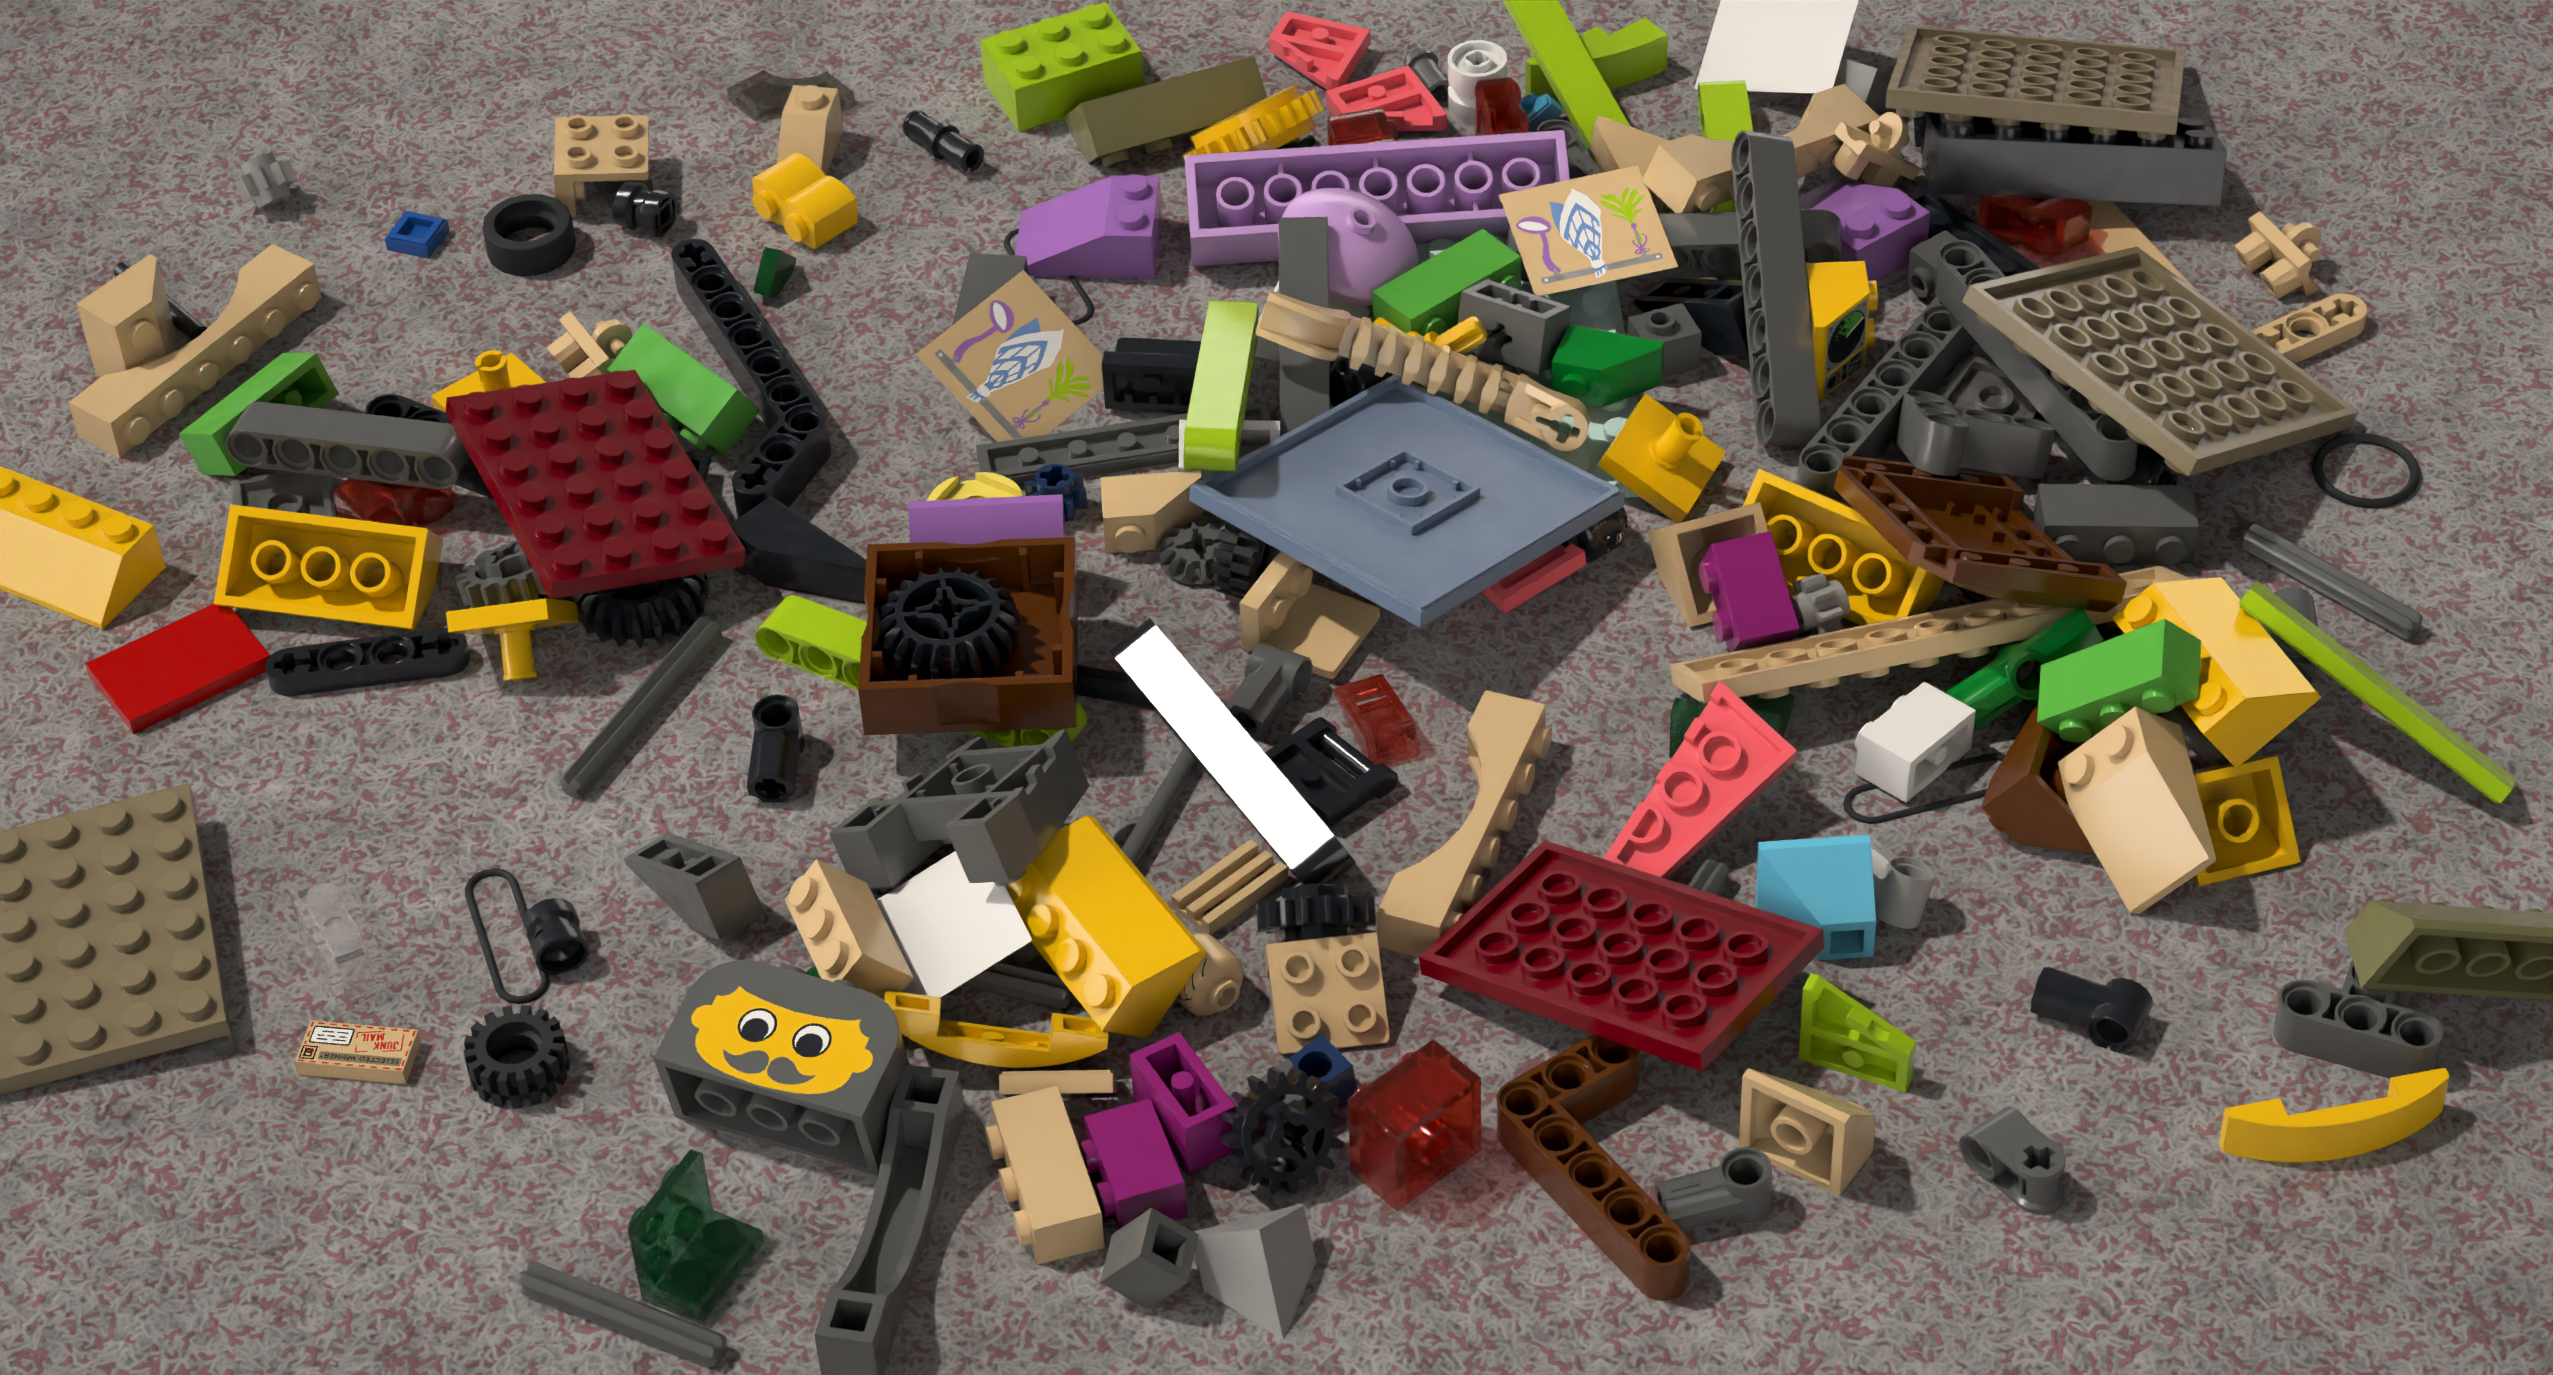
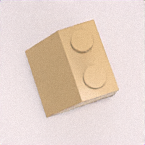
M149 254L76 303L96 376L102 377L106 374L129 370L156 361L173 352L175 326L157 257Z

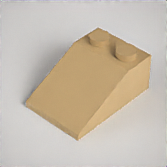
M2135 706L2058 762L2068 806L2129 913L2140 914L2217 861L2181 725Z

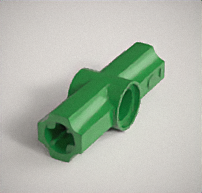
M2075 609L2028 640L2014 641L2006 644L1999 650L1995 661L1950 688L1945 693L1976 710L1974 732L2024 699H2038L2041 665L2103 642V638L2086 612ZM2034 660L2032 673L2024 679L2016 680V672L2019 666L2026 661Z

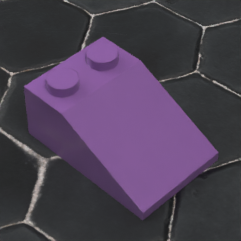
M1138 174L1127 176L1112 175L1023 210L1015 255L1027 256L1029 276L1068 278L1073 275L1076 278L1155 279L1162 224L1159 176H1141Z
M1832 179L1799 196L1800 210H1828L1840 218L1842 224L1841 262L1865 261L1868 281L1876 280L1877 282L1909 265L1910 249L1928 240L1930 212L1897 188Z

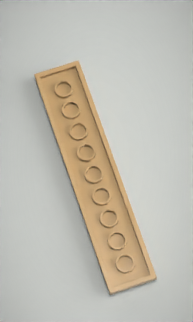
M2162 566L2120 573L2118 575L2127 582L2122 603L2106 613L2084 611L2094 625L2105 623L2106 627L2117 628L2119 626L2112 617L2152 583L2193 579ZM1996 598L1670 664L1672 683L1704 705L1710 701V695L1719 681L1738 697L1757 694L1758 698L1763 699L1778 698L1789 694V687L1807 684L1809 688L1831 687L1839 684V677L1858 674L1860 678L1880 677L1887 675L1891 666L1907 663L1908 667L1911 668L1929 667L1938 664L1940 656L1955 653L1961 658L1983 656L1989 653V646L2028 640L2075 609L2009 602Z

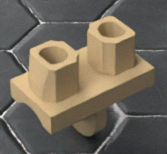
M1894 112L1885 113L1877 120H1873L1869 125L1871 134L1843 121L1840 122L1833 132L1844 143L1831 163L1842 174L1857 181L1861 175V178L1870 185L1891 188L1900 175L1914 180L1921 170L1916 164L1901 158L1900 148L1905 147L1910 140L1908 135L1909 129L1905 118Z
M2260 211L2250 217L2248 221L2252 233L2234 246L2237 260L2251 273L2268 261H2271L2273 265L2262 271L2260 276L2265 288L2277 300L2297 288L2306 296L2318 291V285L2309 277V272L2312 266L2311 262L2316 261L2321 256V251L2318 249L2321 242L2320 230L2313 223L2304 222L2296 226L2288 223L2280 231Z
M569 311L559 319L567 332L546 348L562 369L568 373L570 378L588 377L611 373L607 370L612 364L611 360L616 359L633 335L631 329L623 321L613 319L606 322H598L594 327L592 336H590Z

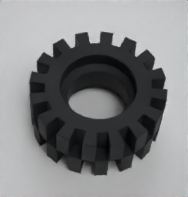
M1224 521L1225 530L1224 532H1219L1217 539L1220 543L1218 548H1214L1213 557L1216 558V561L1211 565V573L1214 574L1211 581L1217 592L1243 599L1280 551Z
M521 1005L520 1013L513 1014L512 1006L502 1007L504 1016L499 1018L495 1016L493 1011L484 1015L486 1026L476 1022L471 1027L472 1036L466 1035L464 1040L465 1050H463L470 1083L474 1091L478 1090L479 1098L487 1102L492 1097L494 1106L500 1108L504 1107L506 1100H511L512 1109L522 1108L523 1099L530 1098L531 1104L534 1106L542 1103L540 1093L544 1092L550 1098L556 1094V1083L564 1085L567 1080L566 1071H570V1059L564 1031L561 1029L558 1019L555 1016L549 1019L548 1011L541 1008L533 1015L530 1005ZM528 1049L537 1052L533 1057L521 1063L503 1064L497 1062L503 1055L514 1050Z

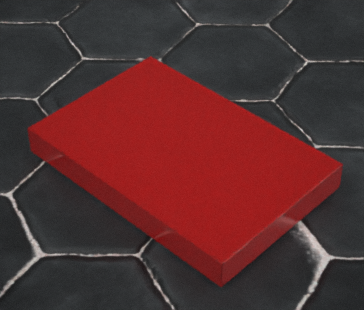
M213 603L85 663L90 679L130 731L135 734L266 672L265 664L270 654L231 607L216 606Z

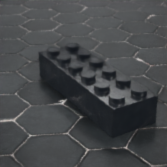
M1927 113L1922 170L1934 194L2220 206L2227 149L2211 127L2205 126V121L2195 118H2179L2176 135L2166 134V138L2163 140H2148L2138 137L2137 131L2118 130L2116 135L2107 136L2090 133L2088 131L2089 127L2069 125L2068 130L2055 131L2041 128L2040 122L2021 121V124L2017 126H2003L1992 123V118L1973 116L1972 121L1960 122L1945 119L1944 113Z

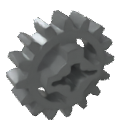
M517 540L494 550H485L474 559L475 565L462 567V574L455 576L464 606L470 605L471 608L544 599L547 596L543 585Z

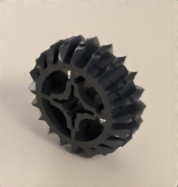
M960 566L954 573H945L941 567L937 574L931 576L919 572L916 582L902 580L900 590L889 592L886 605L881 606V614L879 616L880 642L883 645L884 656L888 660L889 666L896 667L900 678L917 675V680L981 678L983 673L997 675L1000 664L1011 663V654L1013 650L1018 648L1020 615L1019 610H1016V603H1014L1010 589L1001 587L998 578L986 580L982 570L968 575L965 574L962 566Z
M703 573L571 596V601L576 602L579 622L585 627L586 632L589 634L595 632L601 643L613 638L620 648L630 639L634 640L638 647L641 648L644 639L653 638L661 645L663 634L669 633L680 637L682 625L692 626L695 623L697 614L704 613L709 584L707 574Z

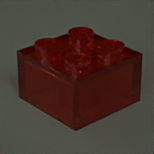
M1432 1039L1417 1051L1405 1054L1393 1068L1373 1082L1361 1085L1352 1097L1348 1099L1350 1172L1396 1211L1403 1208L1482 1150L1481 1077Z

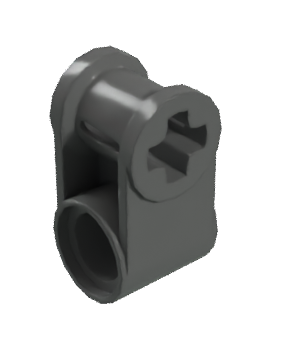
M2007 1106L1960 1138V1151L1967 1165L1975 1172H1978L1977 1174L1984 1180H1989L2021 1209L2038 1215L2051 1213L2062 1205L2065 1191L2059 1176L2064 1172L2066 1165L2065 1153L2059 1144L2051 1141L2030 1124L2020 1111Z

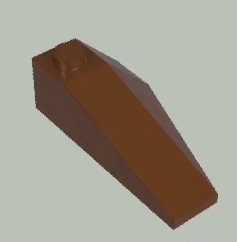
M2037 703L1992 776L1981 808L1985 811L1990 823L1999 831L2006 832L2018 845L2095 854L2068 806L2058 766L2060 760L2087 741L2072 743L2063 740L2057 733L2037 722Z

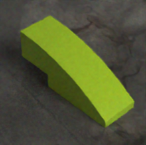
M1647 18L1636 21L1611 34L1596 26L1578 35L1609 90L1641 81L1667 70L1668 34ZM1532 57L1525 60V95L1531 93L1536 96L1548 94L1552 98H1557L1536 59Z

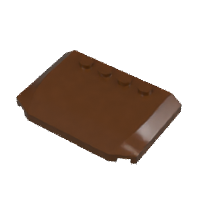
M1844 455L1842 464L1838 469L1834 489L1907 561L1959 587L2009 602L2104 613L2122 603L2127 582L2107 564L2075 561L2020 511L2025 491L2007 475L1959 469V473L1956 476H1943L1917 469L1912 463Z

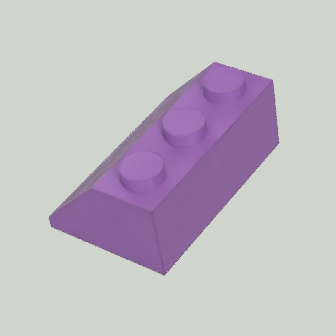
M1063 494L908 502L910 543L946 542L976 544L1000 539L1066 537Z

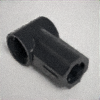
M775 694L760 699L752 710L755 729L747 778V790L750 796L757 797L762 802L783 803L787 797L794 795L799 755L804 750L805 739L798 704L787 695Z
M2044 967L2038 977L2031 999L2030 1012L2086 1030L2088 1037L2096 1046L2107 1049L2109 1045L2111 1046L2110 1051L2126 1053L2132 1049L2153 1006V999L2144 986L2131 979L2116 978L2109 981L2107 985H2103L2051 967Z

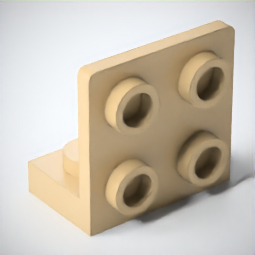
M620 114L617 116L586 117L574 115L570 117H555V197L568 207L572 217H576V200H585V182L647 180L649 178L648 116Z
M1280 551L1239 603L1242 648L1253 651L1258 643L1264 642L1309 657L1313 664L1312 673L1328 679H1334L1380 619V608L1312 584V569Z
M1377 932L1266 944L1264 954L1266 975L1270 979L1277 1047L1281 1055L1295 1054L1322 1034L1337 1049L1379 1045L1389 1042L1390 1035Z

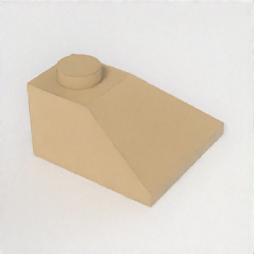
M1761 502L1647 531L1659 577L1689 628L1713 622V612L1717 611L1712 593H1705L1699 577V564L1702 563L1704 555L1712 543L1768 532Z
M1748 1068L1742 1075L1739 1148L1749 1147L1758 1149L1766 1154L1771 1164L1840 1196L1873 1152L1876 1115L1864 1110L1856 1103L1846 1102L1827 1092Z

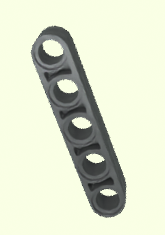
M253 402L247 405L225 441L228 454L241 465L248 467L431 489H448L452 487L470 458L454 427L449 423L268 402Z

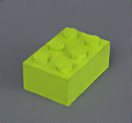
M1106 2L1088 5L1080 10L1057 17L1045 18L1040 22L1014 30H1005L997 35L980 40L984 83L1018 132L1062 119L1080 103L1144 86L1142 51Z

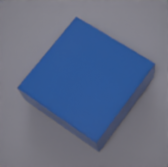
M405 211L385 238L386 249L429 259L450 231L448 219Z

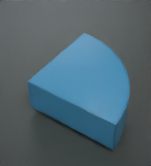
M1533 93L1527 94L1517 101L1519 131L1521 133L1537 132V128L1541 123L1546 120L1556 119L1563 113L1561 104L1548 94H1542L1541 96H1536Z

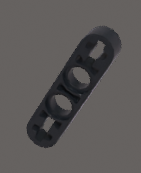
M438 628L289 647L273 653L267 659L265 669L270 688L276 694L297 696L451 676L467 667L470 661V653L464 634L449 633L448 628ZM449 650V653L442 654V651ZM422 652L423 658H418L417 653ZM400 654L406 656L405 660L393 665L381 663L391 655ZM351 661L355 663L347 670H330L338 662ZM313 666H318L319 671L314 672ZM294 669L293 673L287 674L288 670Z

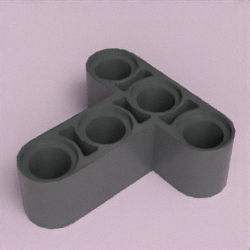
M1906 390L1894 441L1917 469L1928 473L1956 476L1959 473L1960 467L2042 479L2046 476L2056 429L2043 421L1955 407L1943 396L1919 390Z
M2352 959L2342 989L2302 979L2285 984L2279 992L2273 1036L2280 1046L2291 1052L2390 1079L2391 1077L2437 1069L2444 1029L2441 1022L2433 1015L2397 1004L2401 991L2361 989Z

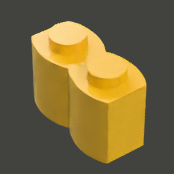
M793 153L752 178V203L755 210L764 219H770L774 223L784 226L788 236L795 242L802 241L812 249H817L858 223L857 198L841 181L832 176L825 175L812 160L800 153Z

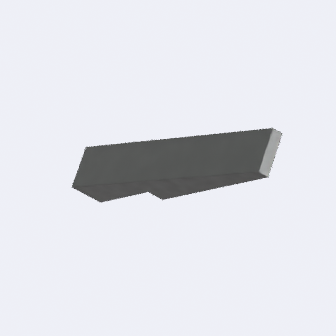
M1328 217L1279 218V293L1325 308H1329ZM1279 345L1280 436L1330 410V361L1311 357Z

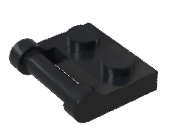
M1323 717L1314 719L1264 752L1328 829L1374 797L1381 799L1390 793L1398 782V774L1384 763L1375 764L1338 736L1336 727ZM1324 750L1331 757H1333L1335 760H1337L1339 763H1341L1343 766L1349 769L1352 773L1358 776V778L1355 779L1354 777H1352L1350 774H1348L1346 771L1340 768L1337 764H1335L1333 761H1331L1329 758L1323 755L1320 751Z

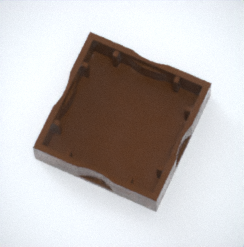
M1075 537L1000 539L976 544L946 542L867 544L864 590L867 625L861 637L858 684L864 735L1076 728L1079 577ZM962 566L965 574L971 575L978 570H982L986 580L998 578L1001 587L1010 589L1011 596L1014 599V603H1016V610H1019L1020 639L1018 641V648L1013 650L1011 654V663L1000 664L997 675L983 673L981 678L917 680V675L900 678L896 667L889 666L888 660L884 656L883 645L880 642L879 616L881 614V606L886 605L888 601V593L899 591L902 580L916 582L919 572L931 576L937 574L941 567L945 573H954Z

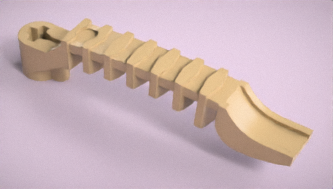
M1269 290L1259 324L1255 331V334L1322 360L1335 361L1337 356L1340 355L1349 359L1351 369L1358 371L1363 363L1375 367V375L1383 377L1386 372L1402 377V384L1409 386L1414 381L1428 386V393L1435 395L1439 390L1453 395L1454 403L1461 405L1466 400L1477 404L1481 413L1487 414L1489 410L1504 414L1505 423L1547 442L1551 447L1560 451L1574 450L1586 440L1590 415L1585 404L1576 398L1546 388L1528 378V375L1522 373L1520 376L1503 370L1501 365H1489L1478 361L1477 356L1471 354L1469 356L1451 351L1450 347L1444 344L1440 347L1424 341V337L1418 335L1412 337L1398 332L1396 327L1389 326L1387 328L1372 323L1370 318L1364 316L1360 319L1351 316L1350 312L1320 307ZM1565 414L1574 417L1573 425L1575 427H1571L1568 433L1559 431L1558 421H1562Z

